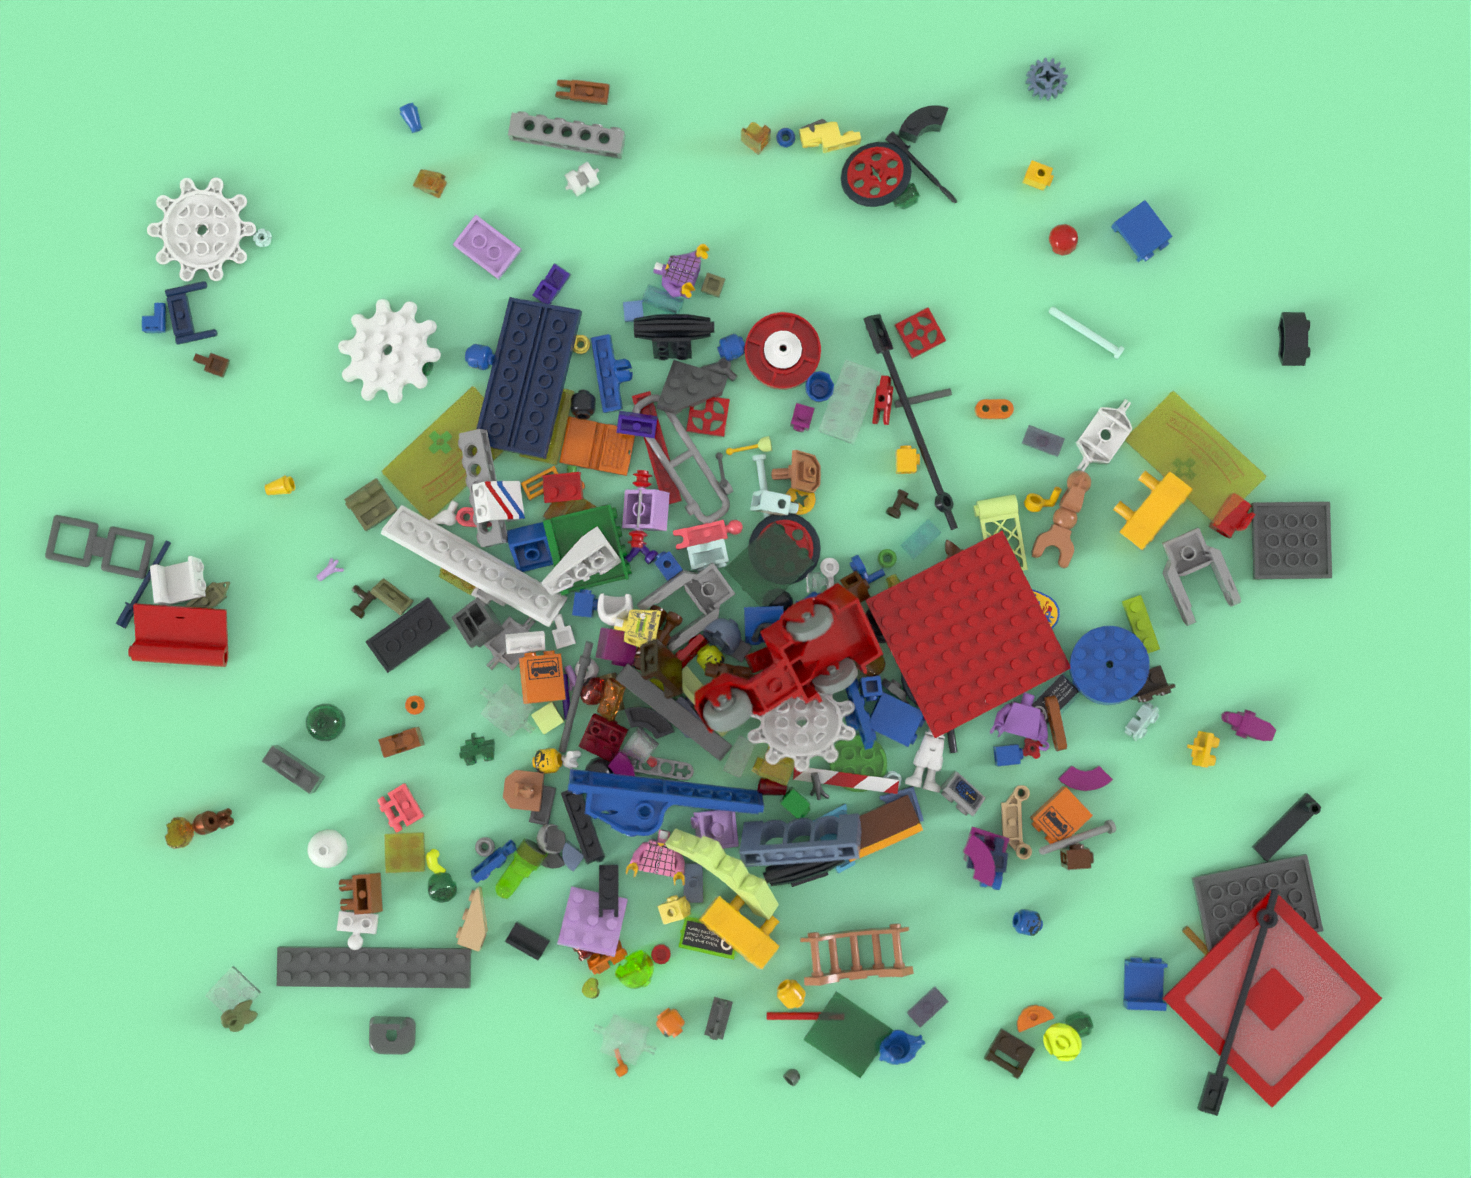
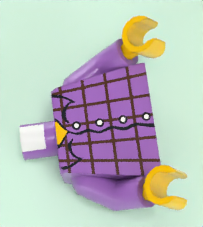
M701 244L697 247V250L677 256L671 255L667 265L656 262L653 273L662 275V287L672 297L689 299L692 296L691 293L695 291L694 286L701 270L700 258H708L706 251H709V248L705 244Z

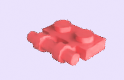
M406 783L387 793L391 801L387 802L384 796L377 799L381 806L379 807L381 812L385 813L389 820L388 824L394 828L396 833L403 830L399 822L404 821L406 826H409L424 817L422 810ZM392 806H395L400 815L398 817L391 810Z

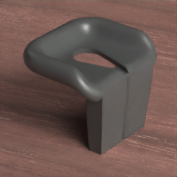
M372 1017L369 1022V1045L371 1049L378 1054L404 1055L409 1053L415 1045L416 1023L411 1017ZM387 1030H396L397 1039L389 1041L386 1037Z

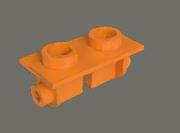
M618 941L615 957L594 953L587 959L589 970H592L594 975L597 973L601 974L609 969V960L615 965L625 959L628 953L622 947L621 941Z

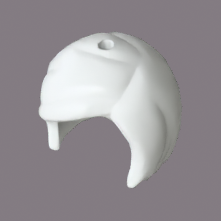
M604 593L600 594L597 606L599 618L604 623L613 627L615 626L616 618L628 620L629 610H633L631 595L626 594L621 597L606 596Z

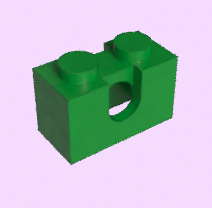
M793 787L780 800V804L797 819L800 816L804 818L811 810L809 807L811 805L810 802Z

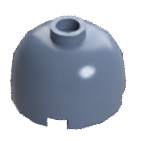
M718 618L703 629V636L711 645L721 647L722 650L720 652L723 654L732 655L741 643V633L738 629V624L732 619Z

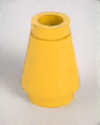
M284 475L265 484L267 495L291 494L292 491H295V482L291 476L287 477Z

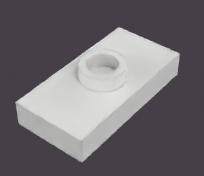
M544 631L505 635L507 654L545 650Z

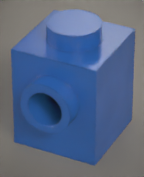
M663 551L655 557L657 560L654 563L667 581L683 571L670 551L667 553Z
M580 589V593L575 592L573 616L593 618L594 610L597 611L598 599H595L596 595L591 594V590Z
M881 676L859 679L860 695L866 698V702L876 701L878 697L883 695Z

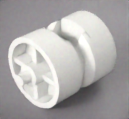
M586 162L578 167V171L572 170L564 175L568 182V186L565 189L573 190L574 194L578 197L586 192L587 187L591 189L600 184L596 176L599 169H592L590 164Z

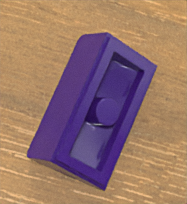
M619 411L616 433L655 438L658 417Z

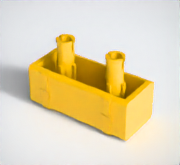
M1146 470L1143 472L1138 480L1152 491L1137 511H1133L1122 501L1113 509L1127 520L1119 532L1141 550H1144L1154 540L1157 533L1177 509L1184 504L1187 497L1193 491L1191 487L1170 471L1162 481H1158Z
M738 894L730 903H727L720 896L716 897L698 920L708 930L714 932L742 955L747 962L753 964L757 969H763L780 947L769 936L776 925L779 924V921L774 916H771L760 928L756 927L740 914L739 910L745 902Z

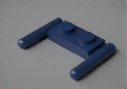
M205 281L165 290L177 345L216 337L218 334L216 329L194 333L195 330L186 293L206 289L207 283Z

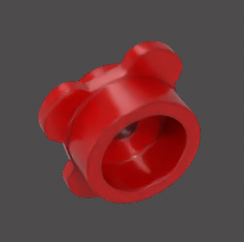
M1026 738L1024 740V749H1022L1023 756L1029 755L1033 756L1034 759H1038L1040 757L1039 746L1043 747V744L1039 740L1034 741Z

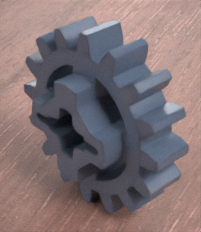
M1044 58L1042 63L1038 59L1035 63L1036 66L1032 64L1030 66L1031 71H1028L1026 74L1029 77L1026 80V84H1030L1028 91H1034L1033 97L1038 94L1039 100H1042L1043 96L1046 97L1047 101L1050 100L1051 96L1056 99L1058 93L1062 94L1063 88L1067 85L1065 80L1068 78V75L1063 74L1066 68L1059 67L1061 62L1055 64L1054 58L1050 62L1047 61V58ZM1041 69V74L1035 76V73ZM1059 83L1058 86L1052 90L1053 85Z

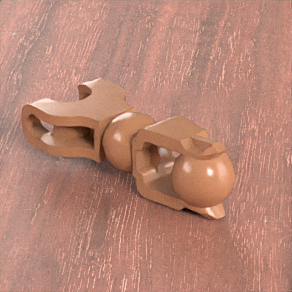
M1081 470L1072 472L1067 478L1068 488L1059 502L1060 508L1053 515L1054 524H1051L1047 532H1043L1036 537L1031 551L1032 557L1039 558L1046 547L1054 545L1060 552L1058 565L1064 569L1068 567L1075 551L1070 539L1071 529L1077 523V513L1082 508L1084 495L1091 487L1090 476Z

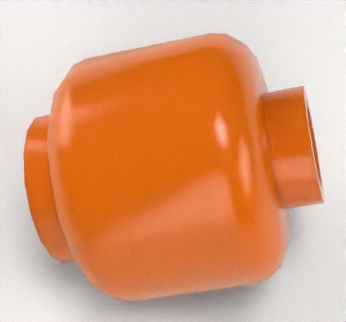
M667 1008L657 1016L656 1026L665 1037L672 1035L675 1038L683 1032L682 1027L685 1021L676 1009L670 1010V1008Z

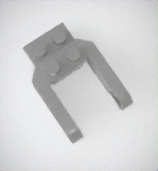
M1195 528L1162 543L1169 559L1162 574L1186 626L1197 621H1195L1191 611L1192 606L1180 576H1186L1210 564L1228 605L1232 607L1241 603L1240 595L1221 551L1206 545L1199 528Z
M713 562L698 573L686 570L681 571L637 604L640 610H646L684 586L690 598L699 610L703 612L700 617L671 637L667 644L670 651L679 648L701 632L712 621L718 619L720 605L735 595V592Z

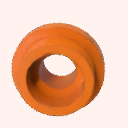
M417 695L410 696L405 703L406 710L413 715L420 714L425 707L424 700ZM414 701L418 703V707L416 709L412 708L411 706L412 702Z

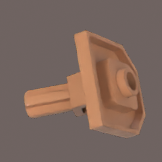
M792 450V465H789L788 468L772 469L771 475L773 480L789 479L793 489L814 493L820 486L821 466L815 455Z
M515 770L505 778L503 799L512 809L540 812L545 774Z

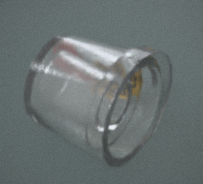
M639 727L621 752L628 754L643 764L647 762L650 767H655L657 759L651 755L659 743Z

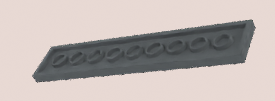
M279 946L277 947V986L470 988L471 949L361 947L358 950H353L349 947Z

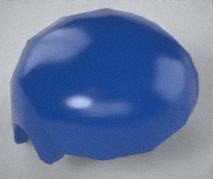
M823 371L814 372L806 381V393L815 402L827 401L833 395L834 383L830 375Z

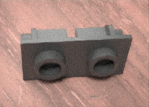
M714 997L704 1035L710 1036L713 1040H717V1038L723 1040L733 1004L732 1001Z

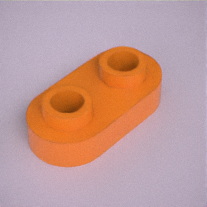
M983 399L975 406V414L980 419H1007L1014 411L1013 404L1006 399ZM982 406H987L988 412H984ZM1001 406H1006L1007 412H1003Z

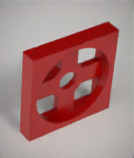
M929 307L894 325L912 359L946 342ZM917 317L926 318L931 323L926 326L921 325ZM910 322L914 328L913 332L905 336V325ZM922 329L924 335L918 336L917 330ZM936 329V339L931 344L927 336L929 332ZM917 339L920 340L924 348L921 350L915 349L909 343Z
M720 397L709 398L706 400V407L703 411L694 410V407L690 406L686 431L724 437L730 399ZM714 402L721 404L724 414L714 412ZM706 412H710L712 414V417L710 419H706L704 417ZM692 418H700L703 421L702 430L694 425ZM713 421L722 422L718 429L710 431Z

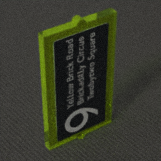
M688 916L684 919L683 928L680 930L679 948L734 960L736 950L714 932L708 930L698 918Z

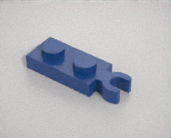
M510 839L502 848L499 847L471 870L472 879L476 883L487 879L495 868H500L505 863L508 855L517 850L516 844Z

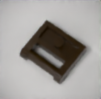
M1001 1028L988 1048L984 1059L988 1062H994L1012 1073L1014 1078L1019 1079L1035 1048ZM996 1050H1000L1019 1063L1016 1067L997 1056L995 1054Z

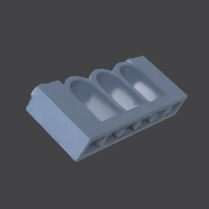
M859 813L839 815V818L824 816L814 822L808 818L794 819L788 824L781 820H771L765 823L763 821L744 822L739 850L741 861L745 867L859 859L861 843ZM826 834L838 835L837 840L819 841ZM799 836H810V842L792 843ZM772 838H783V844L765 845Z

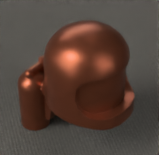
M227 808L219 811L217 814L213 811H205L197 815L192 823L194 831L199 835H207L216 831L219 827L225 829L233 825L234 820L230 817L232 810Z

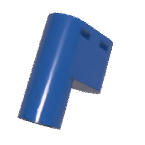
M154 303V316H142V331H145V333L166 332L165 303Z

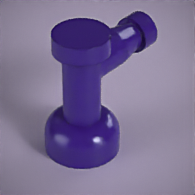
M643 545V548H632L624 558L631 562L632 558L641 552L645 556V562L649 565L656 559L655 557L659 553L656 550L650 551Z

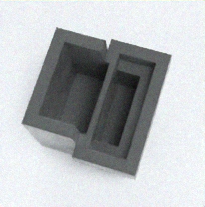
M478 597L451 617L471 648H474L476 645L482 647L504 630L491 607Z

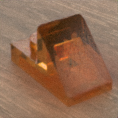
M420 169L413 187L436 198H440L447 184L445 181L446 176L438 172Z

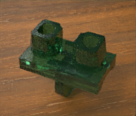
M474 732L471 733V739L465 740L466 745L460 746V759L463 758L467 766L476 764V755L479 754L483 755V759L486 762L494 760V739L485 741L484 736L477 737V734Z

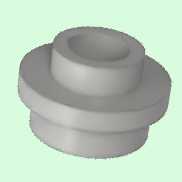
M488 837L480 838L475 845L476 852L483 857L491 855L495 849L493 840ZM483 843L488 844V850L482 848Z

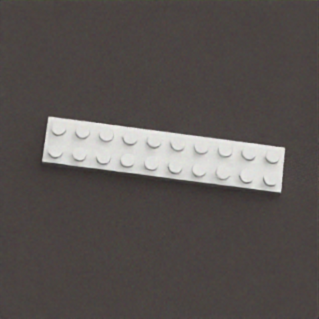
M403 505L399 507L381 531L382 535L547 627H550L568 599L564 595L561 596L559 592L550 595L541 582Z

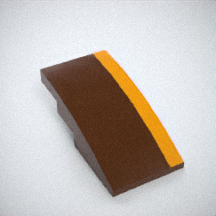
M908 795L859 814L861 823L859 858L923 831ZM848 859L849 862H852V861H854V860H857V859Z

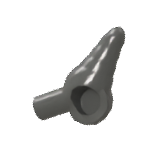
M725 358L701 367L702 369L726 375L732 382L738 377L730 370L731 362Z

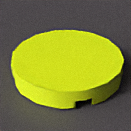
M1052 1024L1043 1036L1044 1046L1051 1055L1056 1056V1059L1060 1061L1074 1060L1081 1052L1082 1042L1080 1036L1072 1027L1066 1024Z

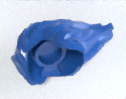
M894 1030L881 1042L879 1046V1060L891 1065L907 1063L916 1056L922 1045H925V1041L922 1040V1035L916 1037L907 1034L903 1030Z

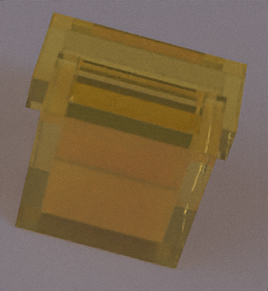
M766 753L764 758H756L752 768L754 773L787 786L795 766L793 758H782L774 765L766 761Z

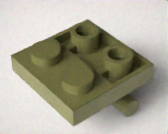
M377 478L344 499L347 508L352 510L365 531H369L398 510Z

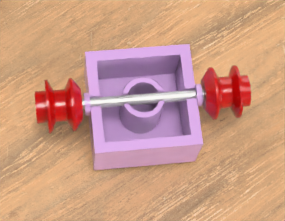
M637 470V473H633L637 479L632 484L638 487V490H625L622 528L633 530L628 533L632 536V540L628 542L631 544V547L643 548V545H647L643 539L648 536L644 531H667L670 493L660 490H646V488L652 485L648 482V478L652 477V475L647 470Z

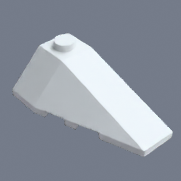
M596 527L579 539L541 583L549 594L553 595L572 587L574 582L581 579L587 581L590 579L589 576L598 572L600 575L606 573L618 565L621 559L600 529Z

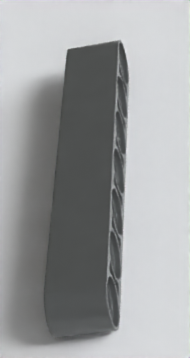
M628 663L615 678L719 761L732 748V745L715 731L709 733L701 720L673 698L666 699L664 691L650 680L645 681L641 677V673Z

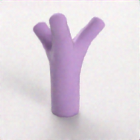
M330 558L327 567L316 577L319 581H323L330 574L343 572L344 569L336 568L339 561L337 559L334 561L333 558Z
M569 665L564 669L569 678V691H572L577 677L572 666ZM583 686L582 689L587 690L588 687Z

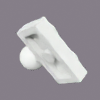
M339 911L337 931L353 932L348 939V946L353 950H358L363 945V938L360 936V933L377 934L379 915H354V912Z

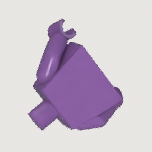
M1024 692L1021 703L1012 701L1011 704H1006L997 712L994 726L990 729L991 734L994 730H997L999 733L997 737H1000L1003 732H1008L1034 740L1038 739L1041 744L1046 745V747L1039 746L1040 750L1046 751L1049 749V743L1047 742L1048 730L1044 714L1040 712L1039 708L1032 706L1035 695Z

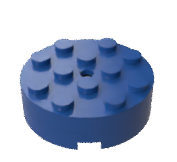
M1102 626L1090 630L1078 640L1070 657L1069 670L1074 686L1088 700L1101 705H1117L1130 700L1141 690L1147 680L1150 663L1147 650L1136 635L1121 627ZM1106 664H1111L1112 668H1108Z

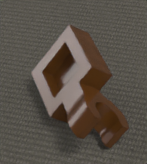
M210 353L209 358L195 354L193 361L205 365V372L224 378L230 362L229 359Z

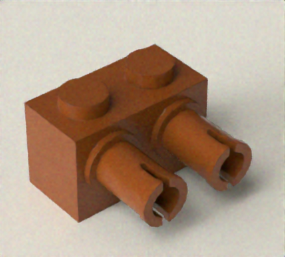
M381 873L352 875V879H341L339 881V885L346 884V886L339 887L341 892L353 890V898L341 899L340 904H347L340 906L342 911L354 910V915L383 911Z

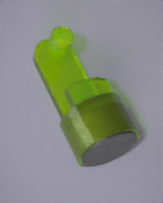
M529 839L522 840L513 853L514 859L496 883L495 891L499 897L508 899L524 878H528L532 871L538 870L547 857V853L542 852L537 843Z

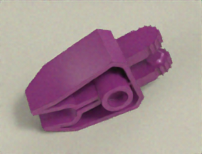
M1246 709L1244 712L1237 711V713L1224 711L1221 714L1222 721L1232 725L1231 730L1236 731L1235 735L1247 739L1248 736L1256 740L1272 741L1276 733V729L1271 723L1255 717L1256 713Z

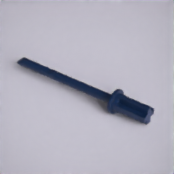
M165 541L152 565L160 564L171 542ZM150 569L131 603L125 602L126 606L116 622L117 625L125 629L127 628L134 615L133 605L138 603L151 580Z

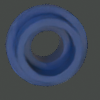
M789 128L779 130L776 136L777 143L782 147H790L795 142L794 132ZM786 135L789 137V140L784 141L782 137Z

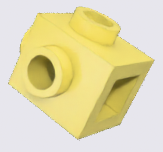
M677 895L666 898L667 901L658 905L663 924L682 920L691 915L690 903L685 896L678 898Z

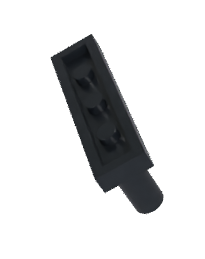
M568 790L562 792L561 796L586 864L595 861L602 862L605 854L592 818L585 813L586 802L583 794H575Z
M1305 793L1252 848L1265 861H1268L1314 814L1320 813L1321 806L1308 793Z

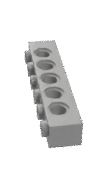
M523 111L511 114L508 136L512 141L622 159L625 143V132L618 127L608 129L603 128L599 124H592L590 126L584 125L585 123L581 121L566 122L565 119L558 117L548 119L547 116L541 114L530 116ZM532 124L535 126L531 131L525 130L527 125ZM549 127H550V128H553V132H552V133H550V134H545V133H544V130H545L546 128H549ZM565 131L572 132L571 136L564 137L562 135ZM584 134L591 135L588 140H582L581 137ZM602 137H608L610 139L605 144L600 142V139Z
M477 429L460 433L458 445L462 450V465L466 469L467 474L465 481L470 490L469 501L474 510L473 521L477 526V541L481 547H492L508 543L505 520L477 523L472 485L485 481H497L487 430ZM476 446L477 454L474 456L472 450ZM478 465L481 467L480 474L476 473ZM488 522H491L492 529L490 531H488L487 529Z

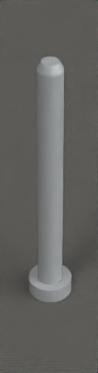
M1107 820L1102 826L1043 846L1039 849V853L1045 855L1106 832L1112 834L1116 832L1115 823L1112 820Z

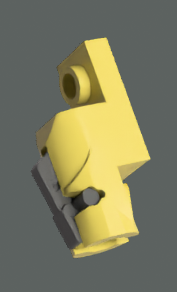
M824 119L799 129L802 147H819V144H821L823 153L859 145L861 142L860 132L848 131L841 136L838 123L826 122Z

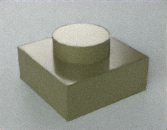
M707 272L701 292L719 298L725 278Z

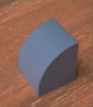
M570 841L565 843L562 857L566 866L574 871L584 857L582 851Z

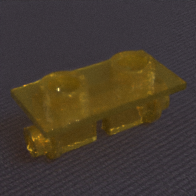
M443 568L440 569L441 573L438 577L467 594H472L476 586Z

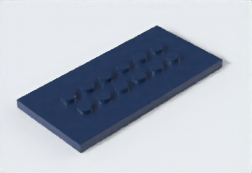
M509 297L476 430H487L490 448L546 459L582 316L581 310Z

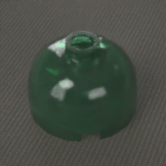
M331 703L319 704L313 707L306 717L308 733L319 741H332L338 738L346 726V718L343 711Z

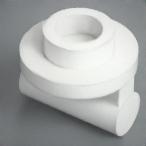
M579 750L568 751L567 755L561 756L562 764L569 769L577 768L579 764L576 760L581 757V752Z

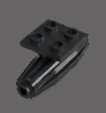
M656 314L634 318V338L652 340L654 359L686 360L692 358L691 340L711 337V333H714V322H711L709 317L690 314Z
M845 860L769 865L765 867L766 872H763L766 883H770L771 886L791 884L794 887L828 876V871L845 863Z

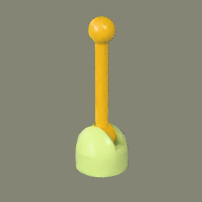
M770 436L761 438L758 444L735 449L727 448L726 454L732 455L734 452L759 448L763 452L772 451Z

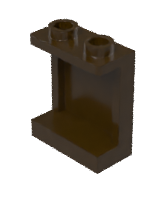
M657 638L641 644V677L645 681L656 677L662 682L666 699L682 694V661Z

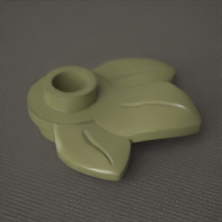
M252 1000L243 1001L237 1004L234 1009L225 1011L221 1016L223 1027L229 1028L231 1032H238L244 1028L245 1024L253 1022L258 1013L250 1010Z

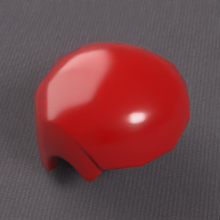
M1061 224L1051 230L1049 243L1052 246L1053 252L1063 256L1071 254L1076 249L1078 234L1074 227L1068 224Z

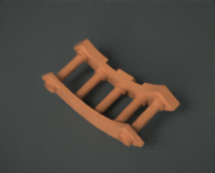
M900 923L890 924L889 927L849 930L819 934V932L807 933L808 937L800 938V942H810L813 972H811L812 976L804 977V984L807 986H821L840 982L839 979L845 978L856 980L866 979L868 976L879 975L880 978L904 977L914 974L913 966H905L902 960L900 933L909 931V927H901ZM879 934H892L895 958L893 966L885 967L884 963H882ZM872 935L874 964L871 968H862V965H860L857 936ZM850 937L851 970L841 971V968H839L836 938ZM828 940L831 962L829 973L821 971L818 941Z

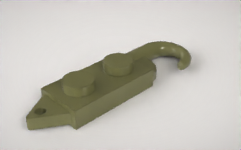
M230 581L212 582L206 587V596L192 599L184 607L214 609L227 598L226 593Z

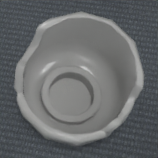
M545 824L538 831L536 841L542 852L557 854L563 850L565 833L557 829L558 825Z

